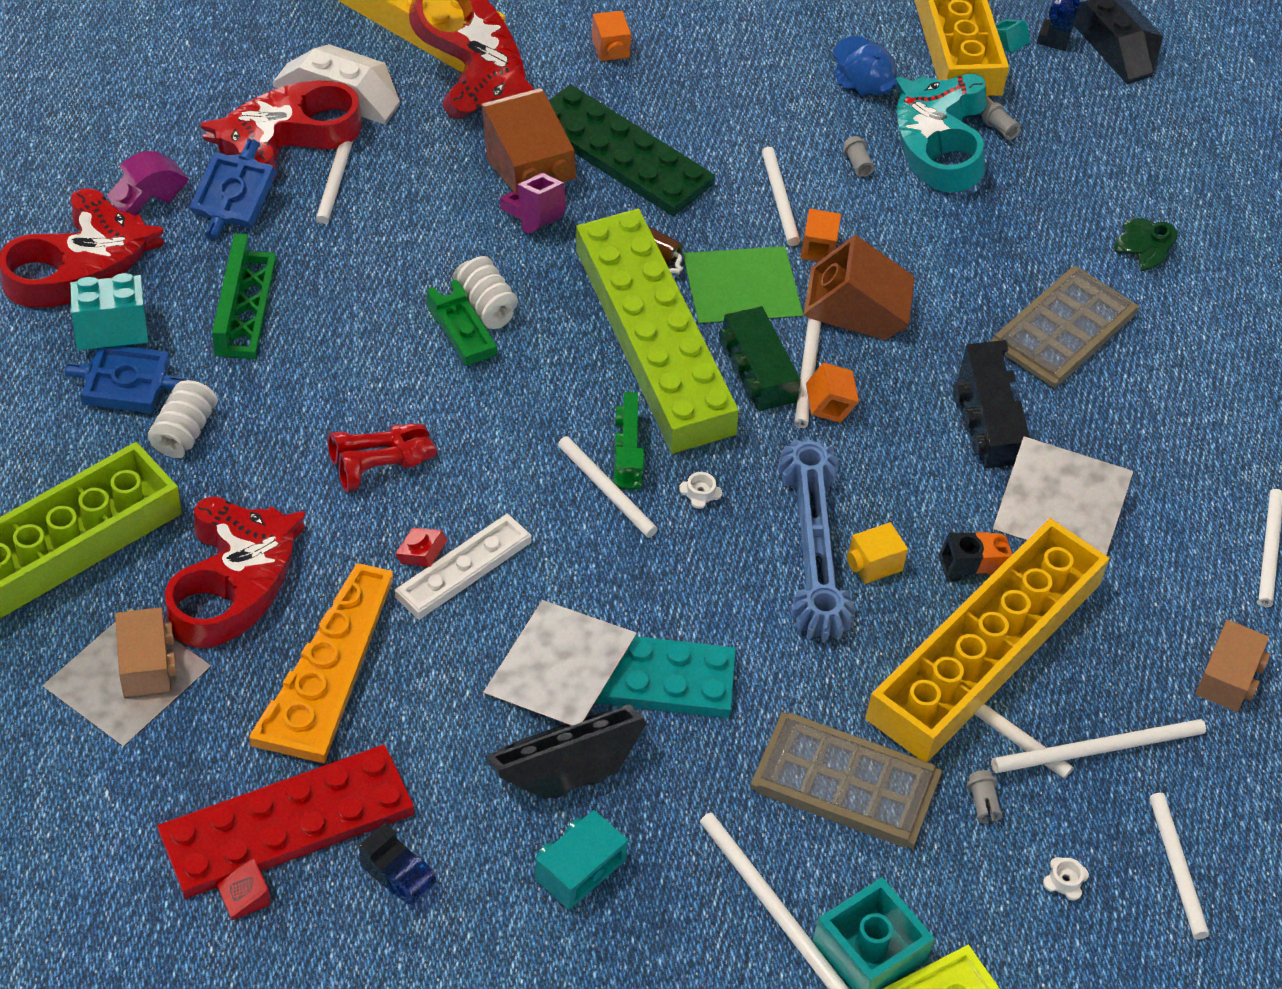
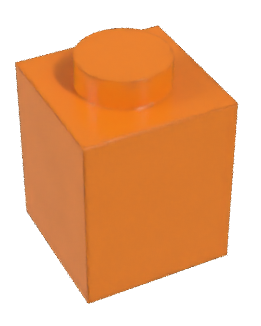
M623 10L593 14L591 38L599 60L608 61L630 58L631 32Z
M809 208L800 259L818 262L835 250L841 220L840 213Z
M823 362L806 382L811 415L841 423L859 403L852 370Z

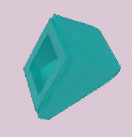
M1004 19L995 24L1003 49L1006 51L1014 52L1030 42L1027 21Z

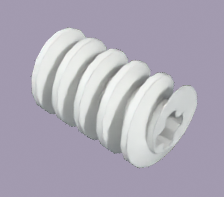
M480 256L459 265L452 275L453 280L460 282L467 293V300L473 309L476 310L483 324L489 329H498L509 323L513 317L514 309L517 307L518 298L512 292L511 287L506 284L504 277L499 274V270L493 265V261L487 256Z
M191 380L177 383L148 432V439L151 445L166 456L183 458L185 450L192 449L195 443L194 439L198 438L201 433L200 429L204 427L207 422L206 419L212 413V408H215L218 402L213 390L202 383Z

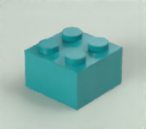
M128 273L115 275L113 278L97 279L85 277L77 282H70L71 314L77 350L148 343L141 275L133 276Z
M881 877L820 916L817 920L812 942L851 989H882L904 978L928 961L935 938Z

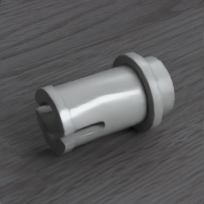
M853 136L844 142L843 154L850 159L856 175L865 177L874 171L875 166L866 150V141L858 136Z
M980 770L970 774L966 785L968 791L972 792L977 812L976 817L980 823H988L987 808H989L992 822L998 821L1003 816L995 790L998 781L996 777L992 776L991 771Z

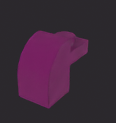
M144 151L131 156L119 166L125 175L108 193L107 197L119 211L135 215L151 196L169 204L190 179L171 158L156 151Z
M545 173L517 184L519 195L512 191L499 197L501 210L521 219L522 231L526 233L535 232L560 220L566 209L564 183Z

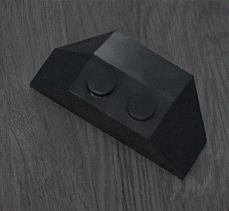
M1082 0L1061 8L1063 14L1076 17L1074 27L1126 84L1152 77L1163 35L1130 0Z
M628 704L617 708L615 711H604L586 716L583 722L573 726L563 724L510 743L498 749L497 752L486 755V762L500 778L543 799L559 798L565 796L569 790L585 784L593 785L600 783L605 777L618 773L646 725L645 718Z

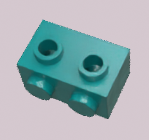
M593 810L583 819L580 817L575 819L567 827L564 835L555 843L549 842L540 849L535 858V880L570 910L626 861L628 839Z

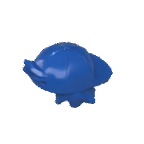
M850 36L836 44L834 47V59L838 65L835 73L837 83L845 89H856L860 97L869 94H886L888 96L893 89H897L896 64L885 47L879 44H872L866 38L860 36Z

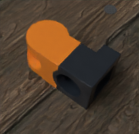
M989 532L949 533L939 553V558L946 581H960L963 574L986 573L991 576L1012 555V551L1007 537L1003 534Z

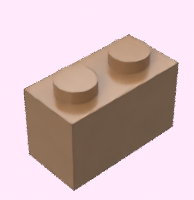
M162 607L115 613L119 676L123 697L171 692L169 676L177 675L175 654L174 652L167 653V645H174L172 622H164Z
M1227 619L1195 695L1235 712L1239 711L1244 699L1252 701L1260 682L1253 678L1255 672L1263 673L1270 657V653L1264 651L1269 636Z

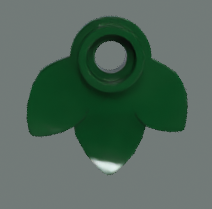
M1144 218L1130 219L1122 224L1125 233L1118 237L1114 246V252L1138 254L1140 269L1142 271L1152 269L1166 260L1167 251L1177 241V230L1172 224L1167 222L1153 223Z

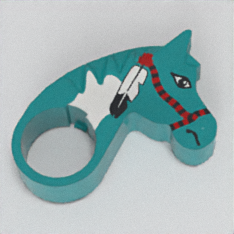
M965 74L947 80H937L923 76L910 81L897 77L898 95L900 97L897 105L899 135L904 156L911 170L920 180L932 188L943 192H959L976 185L982 179L986 170L984 142L981 135L975 129L963 123L962 119L964 116L979 114L987 107L984 79L976 74ZM959 151L972 155L967 161L955 165H943L933 161L939 156V153Z

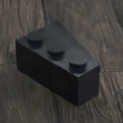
M1006 340L966 344L958 380L953 383L954 400L961 405L964 427L970 429L973 437V451L975 455L980 456L984 469L1014 465L1023 437L1030 438L1021 400L1014 401L1010 383L1015 382L1016 378L1014 370L1007 371L1004 356L1005 352L1009 350Z

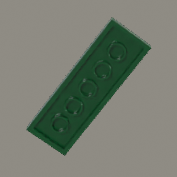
M570 84L549 100L576 155L674 217L714 184L715 174Z

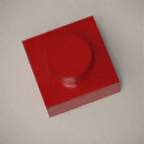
M412 528L395 554L401 564L431 567L446 544L447 538L442 530Z

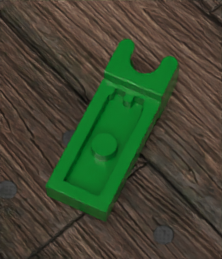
M457 280L451 281L453 292L450 295H441L435 288L430 287L426 295L428 310L435 322H439L464 365L467 366L497 356V346L467 300V293L460 282Z
M624 392L623 406H616L615 427H622V433H615L614 484L619 489L634 490L642 488L644 448H637L638 393Z

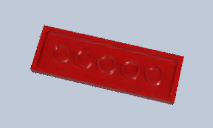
M385 744L161 823L157 825V829L183 897L187 899L217 888V884L248 861L255 859L259 870H266L377 829L385 822L391 824L413 816L414 805Z

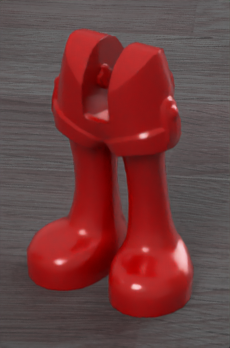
M396 424L390 426L389 431L368 434H349L337 431L329 433L327 438L329 456L333 465H339L340 482L345 492L356 491L360 486L362 473L368 469L382 465L397 464L402 468H411L437 455V449L429 438L430 435L425 424ZM371 448H383V449H378V450L362 451V450L371 449Z

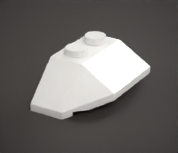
M330 44L314 48L290 61L273 81V87L276 88L299 82L318 80L346 84L358 95L361 117L385 125L400 106V100L384 62Z

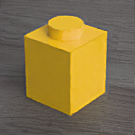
M889 522L852 535L849 552H847V561L851 570L857 572L864 584L903 571L908 548L892 523Z

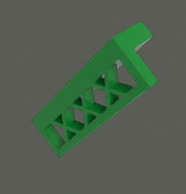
M234 233L212 330L214 356L256 359L277 259L276 253L249 251L248 234ZM249 263L267 264L266 268L255 274L248 268ZM255 285L261 292L248 298L243 291ZM247 310L256 315L255 318L246 323H243L237 317ZM243 334L251 341L250 347L231 345L233 340Z

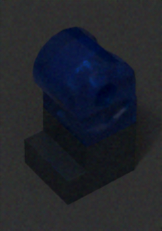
M1052 0L1049 9L1050 20L1044 18L1036 44L1066 51L1078 11L1079 0Z
M386 822L359 844L360 866L393 895L395 894L406 904L413 905L436 884V876L430 866L422 858L414 855L398 840L397 832Z

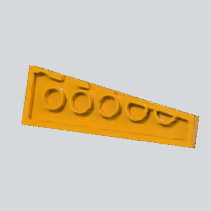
M359 563L355 565L335 597L333 606L327 610L320 621L319 630L310 643L307 642L302 650L301 659L294 670L289 671L283 681L281 691L275 700H271L249 737L251 747L325 764L393 582V571Z

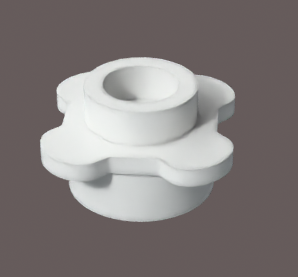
M706 472L693 473L688 478V481L682 482L679 487L680 493L686 495L691 500V505L698 509L704 508L706 503L711 500H719L722 496V490L720 487H716L714 477Z
M1056 857L1052 859L1050 863L1052 870L1050 875L1046 876L1043 880L1044 887L1050 892L1057 891L1065 894L1069 900L1079 899L1082 895V890L1080 889L1082 882H1085L1089 877L1087 869L1072 858ZM1062 877H1067L1069 881H1064Z

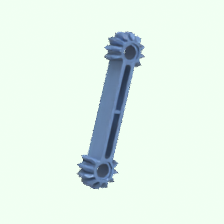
M807 436L804 442L794 438L790 446H784L778 463L779 475L782 476L783 486H794L797 488L807 590H798L795 594L791 616L796 621L797 631H807L808 640L814 636H819L823 643H825L829 636L839 640L843 632L849 631L853 623L852 617L855 613V602L850 600L849 590L839 591L835 588L825 487H832L836 481V472H838L839 467L838 457L834 456L835 453L832 446L824 447L822 439L812 442ZM809 492L814 497L816 518L811 517ZM816 556H820L822 584L818 582Z

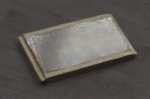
M1074 266L996 333L990 342L1006 340L1009 349L1008 352H1005L1006 357L1055 388L1128 323L1139 311L1140 306L1079 267Z
M781 712L752 779L750 789L756 790L758 794L887 842L904 848L907 846L914 849L942 770L935 768L936 765L796 714Z

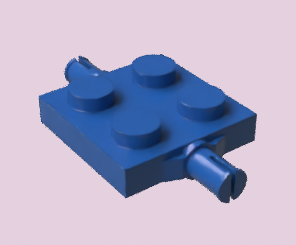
M247 139L240 155H225L214 152L189 206L193 214L212 219L205 232V236L211 240H218L224 224H236L253 228L277 174L274 166L259 163L254 159L260 147V143L255 139Z
M128 346L98 348L95 356L87 365L68 361L65 365L66 377L85 378L86 380L81 394L84 405L153 413L158 396L164 389L173 390L177 383L187 380L186 377L166 375L170 362L169 352Z

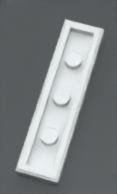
M507 513L440 558L431 567H427L396 588L395 598L420 620L531 543V534Z

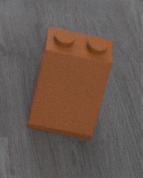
M541 88L482 103L487 161L516 195H519L517 184L541 173H545L561 182L576 179L574 149L546 94Z
M855 234L811 267L803 315L813 320L887 340L897 332L904 331L910 323L915 276Z

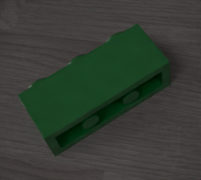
M763 306L725 314L723 329L719 331L721 346L724 350H728L733 370L736 374L741 375L744 381L745 393L749 399H753L758 411L796 403L801 379Z

